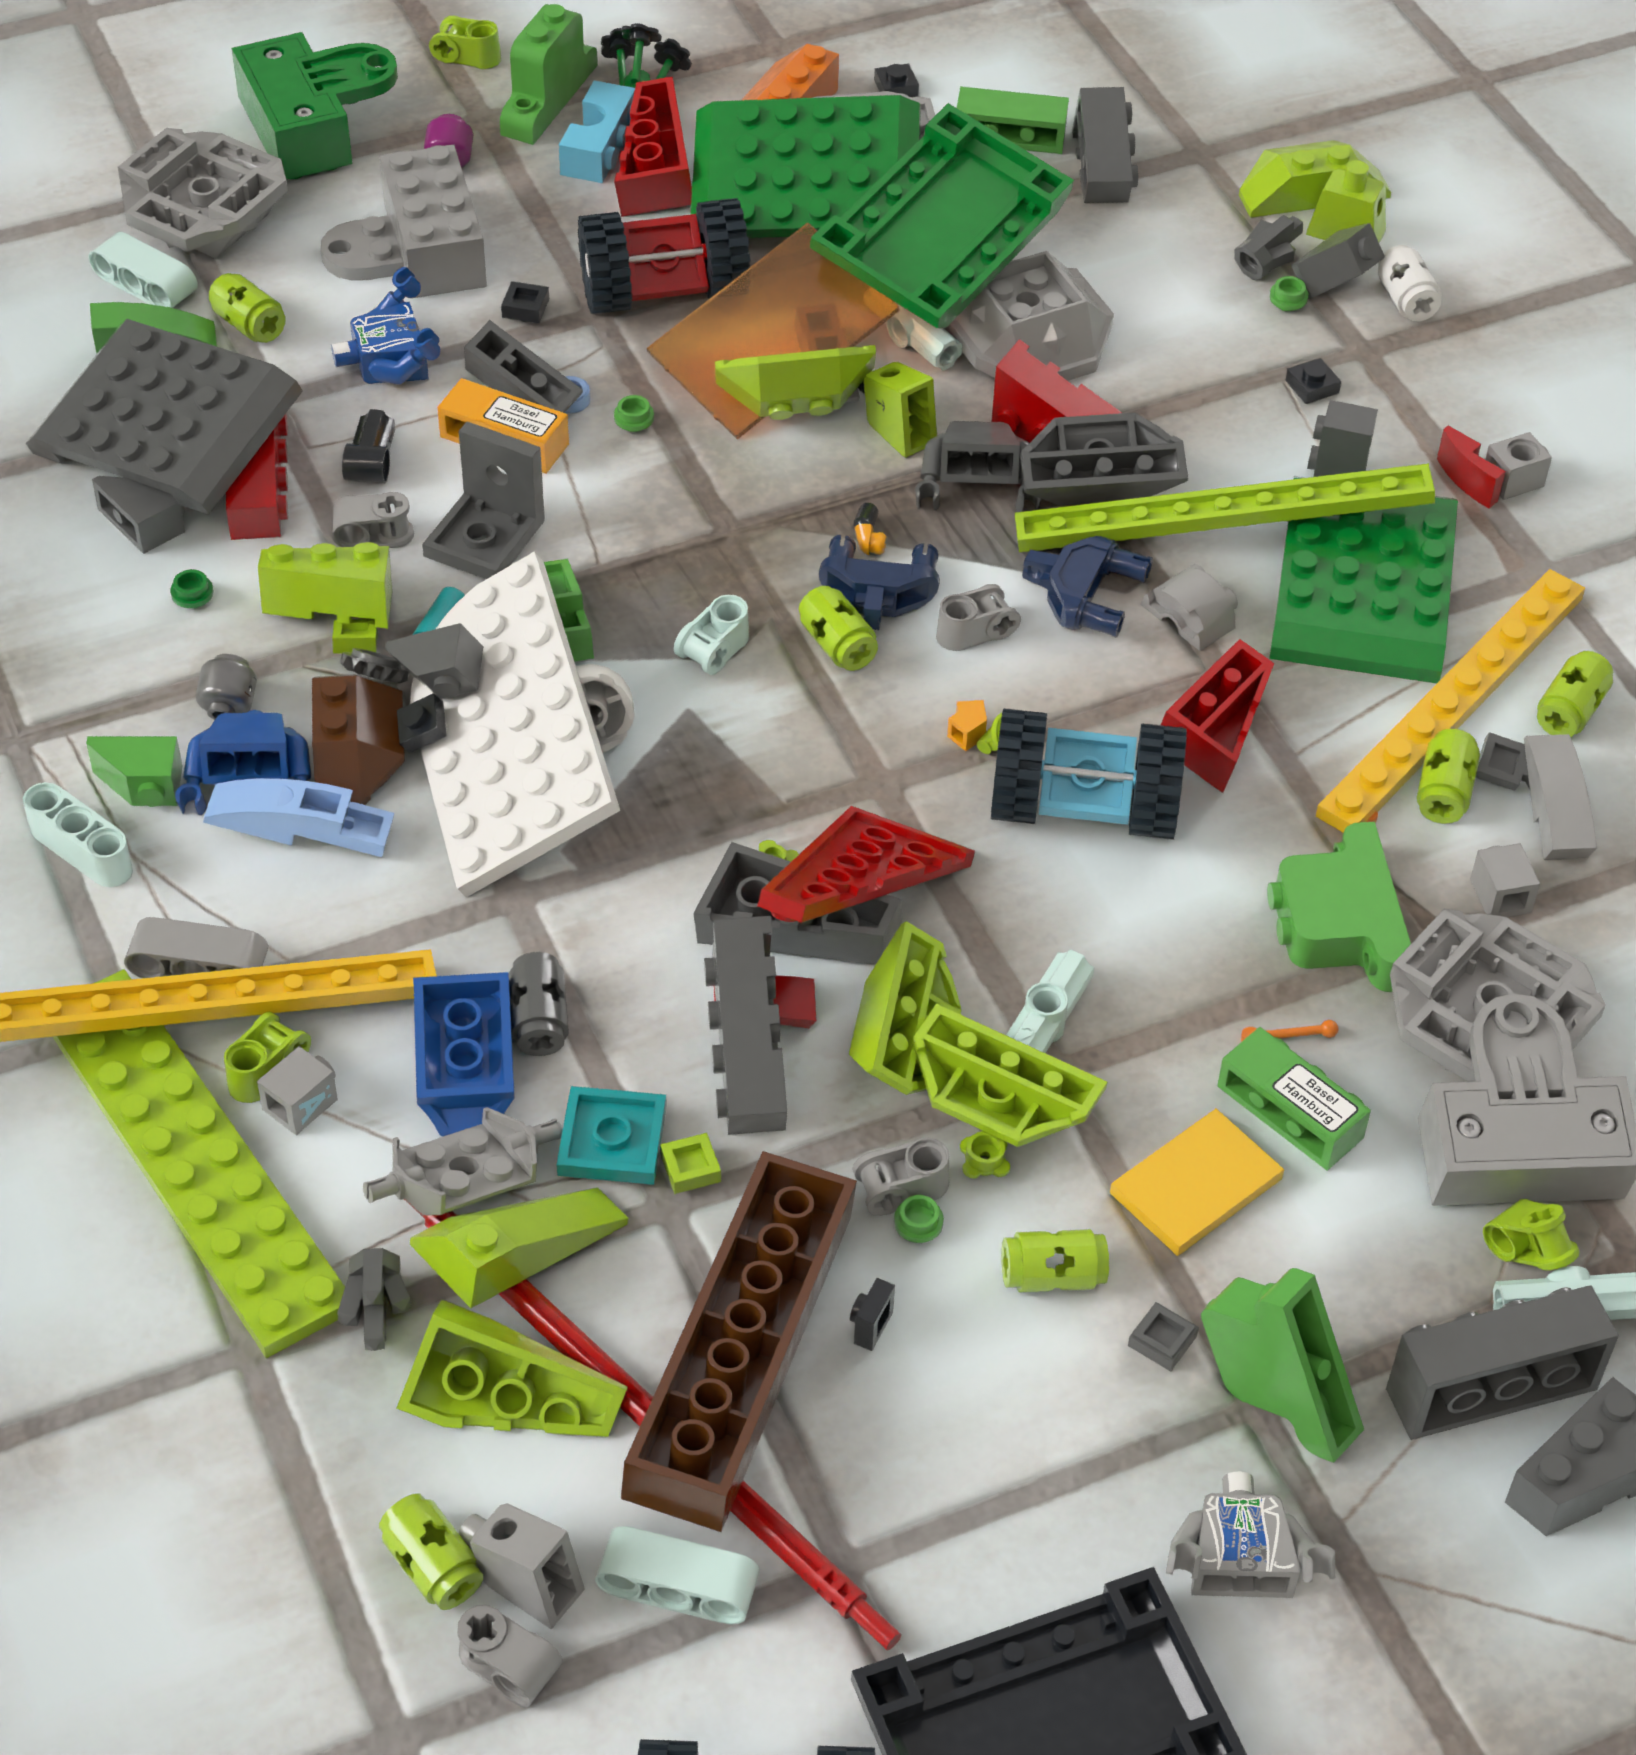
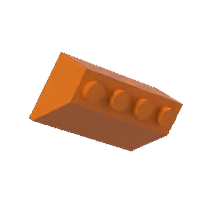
M807 43L775 62L742 100L813 98L834 95L838 91L839 54L826 50L821 46Z

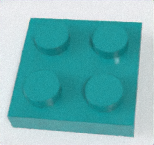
M571 1086L556 1164L557 1176L654 1185L667 1107L666 1094Z

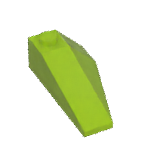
M596 1187L452 1216L410 1237V1245L471 1309L626 1226L629 1218Z
M441 1299L432 1314L396 1409L448 1428H463L465 1425L494 1427V1430L511 1431L512 1428L544 1430L546 1433L608 1437L626 1393L627 1386L489 1317Z

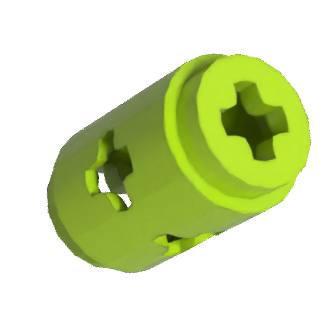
M226 273L219 276L210 287L209 301L213 311L226 322L236 327L238 331L250 340L267 343L273 341L283 331L286 316L281 304L259 289L258 286L240 274Z
M819 586L809 591L803 597L799 605L801 623L836 666L845 668L848 671H855L867 666L873 660L878 651L876 633L840 590L830 586Z
M1582 651L1567 659L1537 705V720L1543 730L1550 735L1569 734L1572 737L1585 728L1613 684V668L1605 657L1593 651Z
M1445 729L1438 732L1428 743L1416 799L1421 814L1433 822L1441 824L1456 822L1469 809L1480 759L1477 742L1471 734L1459 729Z
M1091 1229L1062 1230L1055 1234L1046 1231L1016 1232L1014 1237H1006L1002 1241L1001 1267L1004 1285L1006 1288H1017L1018 1292L1051 1291L1054 1288H1060L1061 1290L1094 1289L1096 1284H1105L1109 1276V1251L1106 1237L1104 1234H1094ZM1055 1253L1063 1254V1264L1056 1265L1055 1269L1046 1266V1258L1053 1257Z
M420 1493L411 1494L396 1502L382 1516L379 1522V1529L383 1533L382 1542L428 1603L437 1604L441 1610H450L465 1602L477 1591L483 1582V1573L477 1566L473 1551L433 1500L425 1499Z

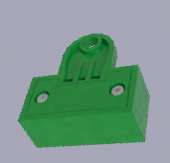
M303 32L231 48L238 97L266 152L281 159L286 180L298 179L305 175L335 170L339 167L353 164L348 117L342 105L355 104L359 101L382 95L394 87L398 79L395 56L388 49L377 44L354 43L313 52Z

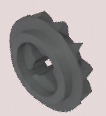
M353 648L352 653H342L340 663L349 671L392 683H403L408 680L409 672L394 657L359 648Z

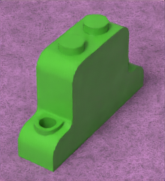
M545 4L514 40L510 52L512 94L501 112L500 135L534 145L598 66L597 49L584 44L583 18L580 13L566 10L558 4Z
M1375 821L1353 823L1344 830L1342 842L1334 843L1333 852L1292 855L1284 858L1279 865L1276 882L1268 883V904L1271 910H1277L1276 929L1278 942L1280 945H1286L1289 958L1295 965L1305 969L1359 965L1364 968L1369 981L1374 987L1384 992H1393L1390 978L1392 965L1411 945Z
M1291 1268L1276 1283H1268L1266 1285L1237 1277L1216 1298L1207 1304L1201 1313V1319L1223 1383L1229 1392L1242 1402L1289 1420L1294 1427L1299 1441L1310 1453L1334 1463L1364 1431V1426L1315 1274Z

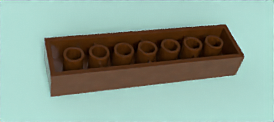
M762 1151L624 1461L621 1490L622 1500L722 1532L851 1219L857 1180Z

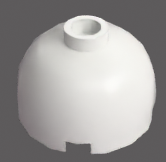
M594 664L576 666L602 752H607L623 742L627 737V731L630 729L631 724H633L634 704L630 688L621 675L608 667Z

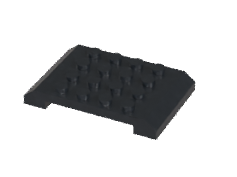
M1154 1567L1105 1583L1103 1594L910 1661H906L902 1653L852 1670L851 1682L882 1755H1247Z

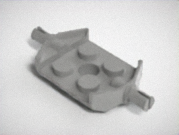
M488 1107L483 1108L482 1124L404 1150L399 1148V1138H393L392 1171L387 1176L364 1182L363 1193L369 1203L395 1194L399 1200L405 1199L422 1215H441L536 1182L538 1146L561 1139L563 1129L560 1122H557V1119H552L532 1127L530 1125L526 1126L523 1122Z

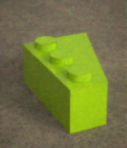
M364 542L356 544L354 547H336L333 544L321 543L311 548H293L290 545L279 544L268 549H261L258 576L263 614L313 619L315 617L314 612L337 615V622L350 624L352 617L375 619V627L388 629L392 600L389 546H378L375 543Z

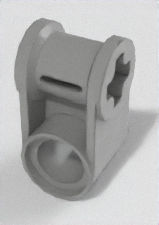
M398 492L362 496L347 495L339 498L333 508L334 543L338 547H354L359 543L371 542L378 546H389L391 548L402 547L408 544L414 536L413 525L407 518L410 509L408 498ZM390 504H394L395 512L393 513L391 512ZM392 527H395V536L392 535Z
M987 584L975 590L949 595L941 601L936 639L943 648L948 650H965L971 646L1009 637L1019 627L1021 616L1015 608L1007 605L1004 600V592L999 585Z
M929 1137L920 1138L914 1142L889 1149L871 1151L858 1158L853 1164L852 1170L855 1178L863 1182L868 1196L865 1203L869 1213L879 1216L891 1214L896 1211L905 1199L913 1195H925L934 1201L941 1198L949 1187V1151L944 1143ZM927 1168H929V1169H933V1170L925 1171V1170H922V1169H927Z
M478 1605L472 1607L461 1616L458 1622L459 1657L462 1664L469 1671L496 1687L506 1698L519 1706L529 1707L563 1663L562 1656L551 1643L536 1633L527 1631L503 1615L498 1609L491 1606Z

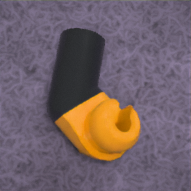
M864 503L859 507L853 525L859 549L866 555H870V553L881 555L885 552L887 536L883 532H874V525L879 513L877 507L872 503Z

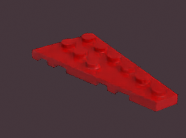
M850 806L762 888L757 907L771 911L772 916L779 920L802 923L969 868L972 865L975 850Z

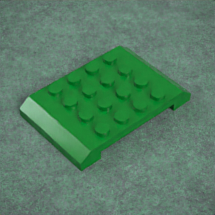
M901 95L712 101L696 111L691 214H696L698 202L737 198L743 209V219L746 222V235L748 238L813 236L834 214L841 217L920 140V103Z
M947 103L926 124L924 136L841 217L834 214L811 237L810 248L935 328H946L1059 212L1072 191L1074 180Z
M1294 476L1293 479H1301L1305 477ZM1435 496L1434 504L1288 521L1269 659L1437 684L1441 678L1446 649L1458 500Z

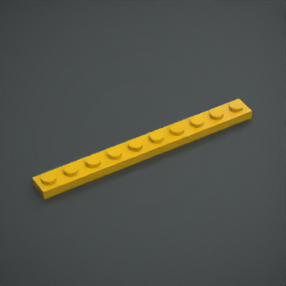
M1549 569L1318 804L1315 817L1342 833L1350 824L1367 822L1374 812H1378L1422 767L1428 743L1442 730L1458 729L1583 599L1585 587Z
M429 949L0 993V1042L262 1015L269 1011L272 1013H283L414 999L413 978L437 975L432 952Z

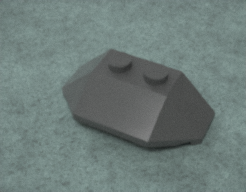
M1137 413L1054 418L1020 453L1025 493L1058 506L1150 497L1188 481L1183 440L1174 435H1169L1159 426Z

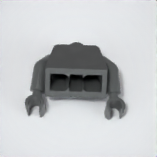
M950 422L946 433H941L930 439L925 446L920 476L923 481L919 482L915 488L917 508L920 509V502L926 497L933 498L935 511L939 508L940 491L936 481L940 480V482L1019 483L1022 486L1018 491L1015 503L1016 510L1018 512L1023 511L1024 500L1033 502L1035 510H1039L1042 499L1027 494L1024 490L1020 453L1030 443L1016 436L1009 424L1004 422Z

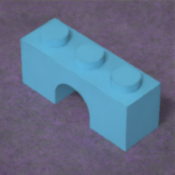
M593 81L582 101L583 125L570 123L559 143L560 175L603 183L609 170L615 169L621 147H625L626 126H629L631 120L630 109L635 88Z

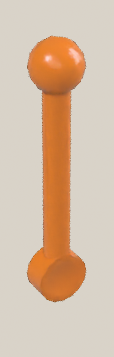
M1328 1019L1323 1021L1321 1025L1267 1030V1032L1277 1038L1318 1034L1332 1038L1338 1033L1339 1028L1335 1021ZM1244 1028L1241 1033V1042L1257 1028Z

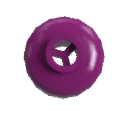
M443 114L431 120L427 125L424 149L437 145H454L461 168L469 163L471 158L474 133L471 126L460 116Z

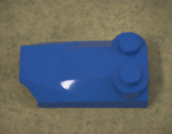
M499 972L413 978L417 1105L430 1118L442 1137L482 1124L483 1108L488 1107L505 1114L515 1099L509 973Z

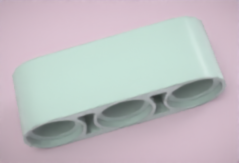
M121 231L111 236L88 255L92 269L100 278L148 304L173 308L198 288L197 279L187 265Z
M47 782L35 784L24 793L23 803L30 831L36 840L103 887L119 886L131 877L133 869L125 834L120 829L56 784Z
M620 1526L611 1531L595 1581L603 1591L619 1598L720 1623L740 1624L746 1618L760 1569L754 1560L736 1552L634 1527Z

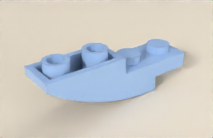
M256 778L215 784L203 823L291 846L295 835L382 857L394 813L351 802L353 791L351 789L303 780Z

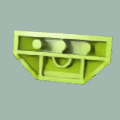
M1331 140L1264 150L1240 187L1239 197L1250 218L1315 209L1332 172L1336 169L1346 170L1347 163L1352 160H1360L1368 164V177L1380 180L1385 184L1386 199L1391 197V190L1379 169L1350 144Z
M875 345L715 361V381L719 387L759 417L769 416L774 420H783L790 418L796 413L809 412L814 416L827 415L835 409H840L864 381L866 374L874 369L876 347Z
M907 921L900 925L865 981L849 1055L867 1073L905 1095L927 1091L913 1043L915 1033L936 1003L958 1014H961L962 1011L953 977L944 961V958L947 957L944 944Z
M937 1003L913 1037L914 1047L931 1106L1016 1147L1085 1122L1107 1088V1081Z

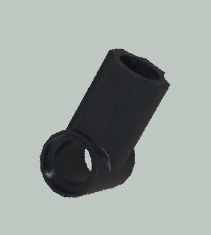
M370 409L366 415L360 416L353 443H347L344 448L342 459L344 480L373 483L387 482L390 469L389 450L395 433V420L387 416L384 410Z

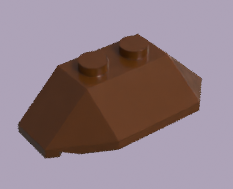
M361 674L317 676L312 678V747L316 783L353 790L351 802L366 805L371 800V795L382 787L405 761V750L399 744L397 710L403 707L402 690Z

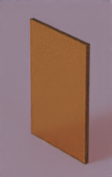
M809 223L802 226L647 347V352L664 370L676 379L736 439H739L765 417H759L716 384L715 361L855 347L900 311L899 306L893 300L810 248V240L817 230Z

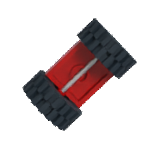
M737 198L698 202L696 214L631 222H621L619 212L578 217L580 266L582 268L585 297L587 298V305L591 314L630 310L632 301L698 293H706L709 300L748 296L750 294L751 258L748 250L749 240L746 235L747 227L743 219V209Z

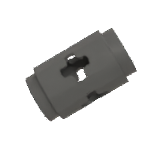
M544 952L523 954L513 962V967L509 972L512 1038L517 1043L520 1051L525 1054L546 1056L559 1051L564 1046V1040L569 1034L564 970L559 965L556 957Z

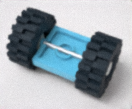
M1003 708L991 807L992 820L1035 824L1040 779H1042L1038 815L1127 825L1130 815L1129 835L1174 840L1184 774L1186 728L1142 723L1136 763L1137 737L1048 728L1045 760H1042L1048 713Z

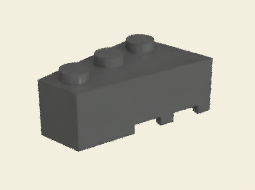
M1124 87L1080 88L1072 135L1073 138H1079V148H1076L1075 153L1076 158L1081 159L1079 176L1084 203L1129 202L1132 187L1138 186V166L1131 164V156L1135 154L1134 133H1128V125L1132 123V104L1125 101Z
M1612 1377L1516 1471L1505 1503L1542 1534L1548 1536L1601 1512L1605 1505L1625 1496L1628 1499L1635 1497L1636 1395Z

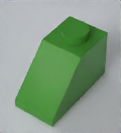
M87 736L86 744L93 773L130 805L149 807L177 806L175 792L180 787L183 767L177 736Z

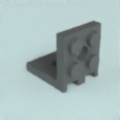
M467 421L459 430L464 493L422 544L423 557L488 579L512 564L545 521L541 448ZM497 466L503 469L506 474L502 473ZM483 535L488 536V538L484 540H473Z

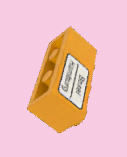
M463 378L457 382L437 407L441 438L460 444L459 430L468 421L539 446L541 448L542 473L547 474L569 445L568 414Z

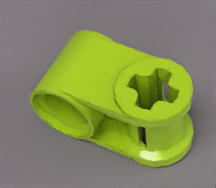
M455 15L447 16L440 24V32L433 35L429 42L431 54L437 60L444 63L489 69L501 62L498 27L489 20L467 19Z
M270 1011L259 1016L252 1027L236 1042L231 1044L224 1053L225 1073L230 1096L242 1103L260 1101L257 1081L298 1046L309 1052L311 1036L302 1030L295 1032L280 1023L279 1016Z
M1520 1199L1483 1227L1482 1233L1488 1248L1499 1259L1506 1262L1536 1266L1542 1270H1555L1571 1264L1580 1254L1576 1242L1569 1239L1563 1223L1566 1215L1563 1207L1558 1204H1543L1528 1199Z

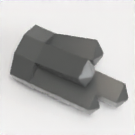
M1282 215L1273 223L1261 219L1247 239L1234 249V259L1243 274L1252 280L1260 279L1271 270L1294 261L1296 249L1290 243L1303 233V221L1295 216L1289 218L1285 215Z
M384 1248L363 1249L349 1258V1277L337 1312L340 1324L345 1326H358L364 1307L365 1350L377 1351L385 1349L387 1300L393 1314H397L411 1308L410 1296L401 1277L400 1256Z

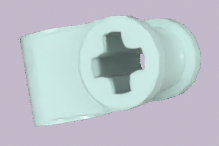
M723 595L716 598L697 618L682 628L674 643V653L681 658L689 657L702 665L703 671L710 675L719 672L725 663L743 648L749 640L748 606L746 601L736 595Z

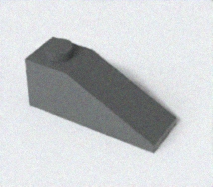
M491 320L464 346L465 369L489 388L563 413L583 393L580 387Z

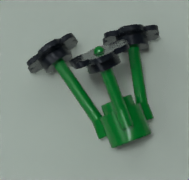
M640 23L616 28L610 32V35H605L601 38V54L605 58L617 59L619 85L632 88L636 87L637 82L651 80L650 75L646 71L641 70L643 46H649L651 42H656L654 58L663 65L656 79L666 78L669 70L675 72L679 69L689 70L692 65L689 59L690 52L688 49L681 47L674 39L668 38L664 43L661 42L662 36L659 34L658 29ZM628 56H634L633 70L626 75L625 60Z

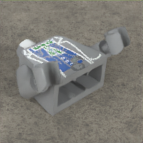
M1237 1471L1228 1473L1222 1478L1223 1494L1211 1493L1206 1495L1202 1510L1189 1513L1171 1541L1166 1574L1173 1575V1570L1175 1569L1186 1570L1192 1574L1191 1595L1293 1598L1300 1575V1568L1302 1569V1577L1305 1583L1313 1581L1314 1573H1323L1328 1575L1330 1579H1335V1551L1327 1545L1315 1544L1294 1516L1285 1513L1282 1500L1276 1495H1255L1253 1476L1247 1472Z

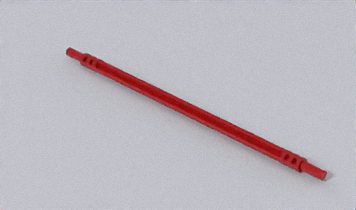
M416 1210L425 1219V1226L427 1228L449 1217L457 1216L453 1211L441 1215H422ZM527 1279L499 1293L511 1307L563 1355L627 1386L620 1409L639 1426L641 1425L653 1399V1396ZM743 1480L731 1512L845 1619L852 1617L887 1651L892 1649L898 1643L902 1634L866 1602L867 1594Z

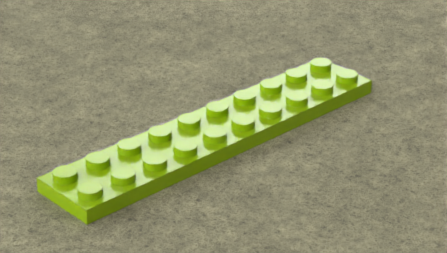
M122 969L95 983L132 979L126 970ZM159 1025L53 1037L265 1358H269L338 1320L337 1312L345 1289L344 1284L165 1026Z

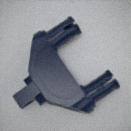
M841 535L831 539L829 555L821 562L818 573L821 585L840 590L858 613L864 615V620L873 630H880L882 616L897 617L926 605L936 595L940 584L939 574L935 570L939 554L933 545L928 544L926 555L923 554L924 543L916 545L912 551L911 564L854 559L856 543L847 535L845 536L844 546H840Z
M1094 536L1064 546L1060 555L1030 550L1024 560L1022 576L1024 579L1048 590L1047 601L1062 627L1080 630L1083 626L1117 638L1123 626L1125 611L1114 610L1091 601L1105 575H1109L1111 572L1145 583L1152 568L1153 557H1146L1120 549L1115 540Z

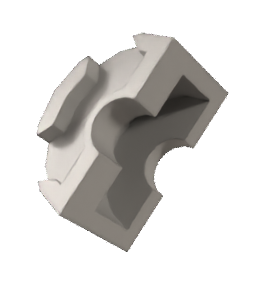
M1193 564L1145 594L1141 603L1145 609L1162 621L1166 617L1171 618L1178 627L1179 635L1199 651L1236 628L1234 609L1238 606L1236 595L1230 588L1222 587L1198 564Z

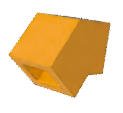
M984 700L957 701L956 713L948 718L947 737L965 751L975 746L986 732L987 716Z

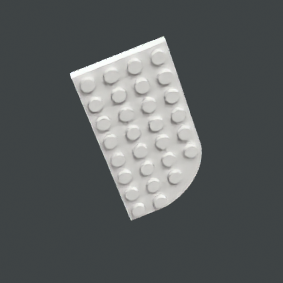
M535 551L473 587L455 604L436 628L461 623L484 646L478 690L459 694L452 698L441 699L444 702L447 736L420 748L456 887L465 897L476 893L620 811L543 560ZM415 677L411 686L410 704L433 694Z

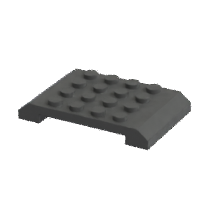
M126 319L119 325L25 444L35 455L61 464L66 458L170 493L179 505L209 515L303 390L294 378L274 364Z

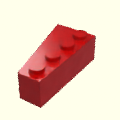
M673 76L637 82L630 109L631 120L629 126H626L625 147L624 151H621L619 158L620 169L619 173H616L614 180L621 217L670 208H680L691 205L692 184Z
M286 414L226 491V513L231 540L281 537V520H288L287 496L281 495V492L288 491L286 466L281 467V464L288 463L286 439H281V436H288Z

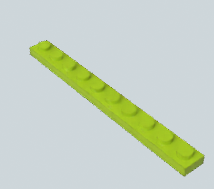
M1429 463L1016 512L1015 521L1019 552H1028L1030 550L1040 551L1062 548L1094 536L1124 541L1434 504L1435 488Z

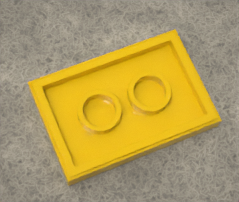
M1215 1108L1112 1182L1110 1194L1176 1256H1179L1282 1180L1284 1169Z

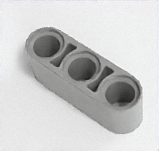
M146 917L137 924L124 959V964L132 974L140 978L263 966L269 945L260 934L246 929Z

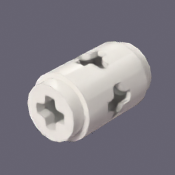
M1404 245L1388 249L1384 253L1385 257L1379 261L1378 266L1379 279L1386 291L1389 292L1392 301L1403 317L1417 322L1429 319L1441 306L1442 292L1433 275L1430 274L1427 265L1418 251Z

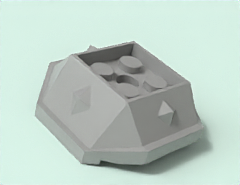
M165 128L118 166L128 226L166 242L169 248L178 247L187 252L195 249L215 259L247 232L256 229V225L269 214L274 204L288 192L287 181L280 158L222 133L203 131L184 133L182 129Z
M1048 251L1011 261L956 319L944 329L962 343V352L975 369L994 378L996 365L1020 339L1030 346L1027 350L1028 353L1046 366L1050 361L1061 368L1058 374L1068 381L1096 372L1101 354L1113 326L1114 313L1077 268L1065 267Z
M1444 908L1393 963L1390 973L1400 1039L1444 1066L1445 1070L1452 1071L1468 1082L1475 1081L1469 1047L1470 1030L1481 1008L1495 997L1515 993L1534 996L1551 1005L1565 1022L1570 1034L1572 1050L1602 1017L1605 1003L1600 993H1597L1593 978L1585 963L1505 916L1490 914L1463 915V912L1460 910ZM1509 1011L1503 1014L1505 1020L1514 1027H1525L1528 1025L1526 1018L1518 1012Z

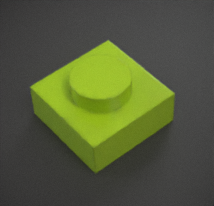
M352 619L350 624L334 620L332 635L333 654L352 653L353 648L377 652L378 627H375V619Z
M707 1133L660 1144V1156L674 1194L721 1182V1169Z

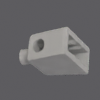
M508 1503L500 1505L488 1519L478 1514H472L463 1522L459 1535L472 1549L477 1566L483 1573V1582L548 1628L552 1629L585 1590L566 1530Z

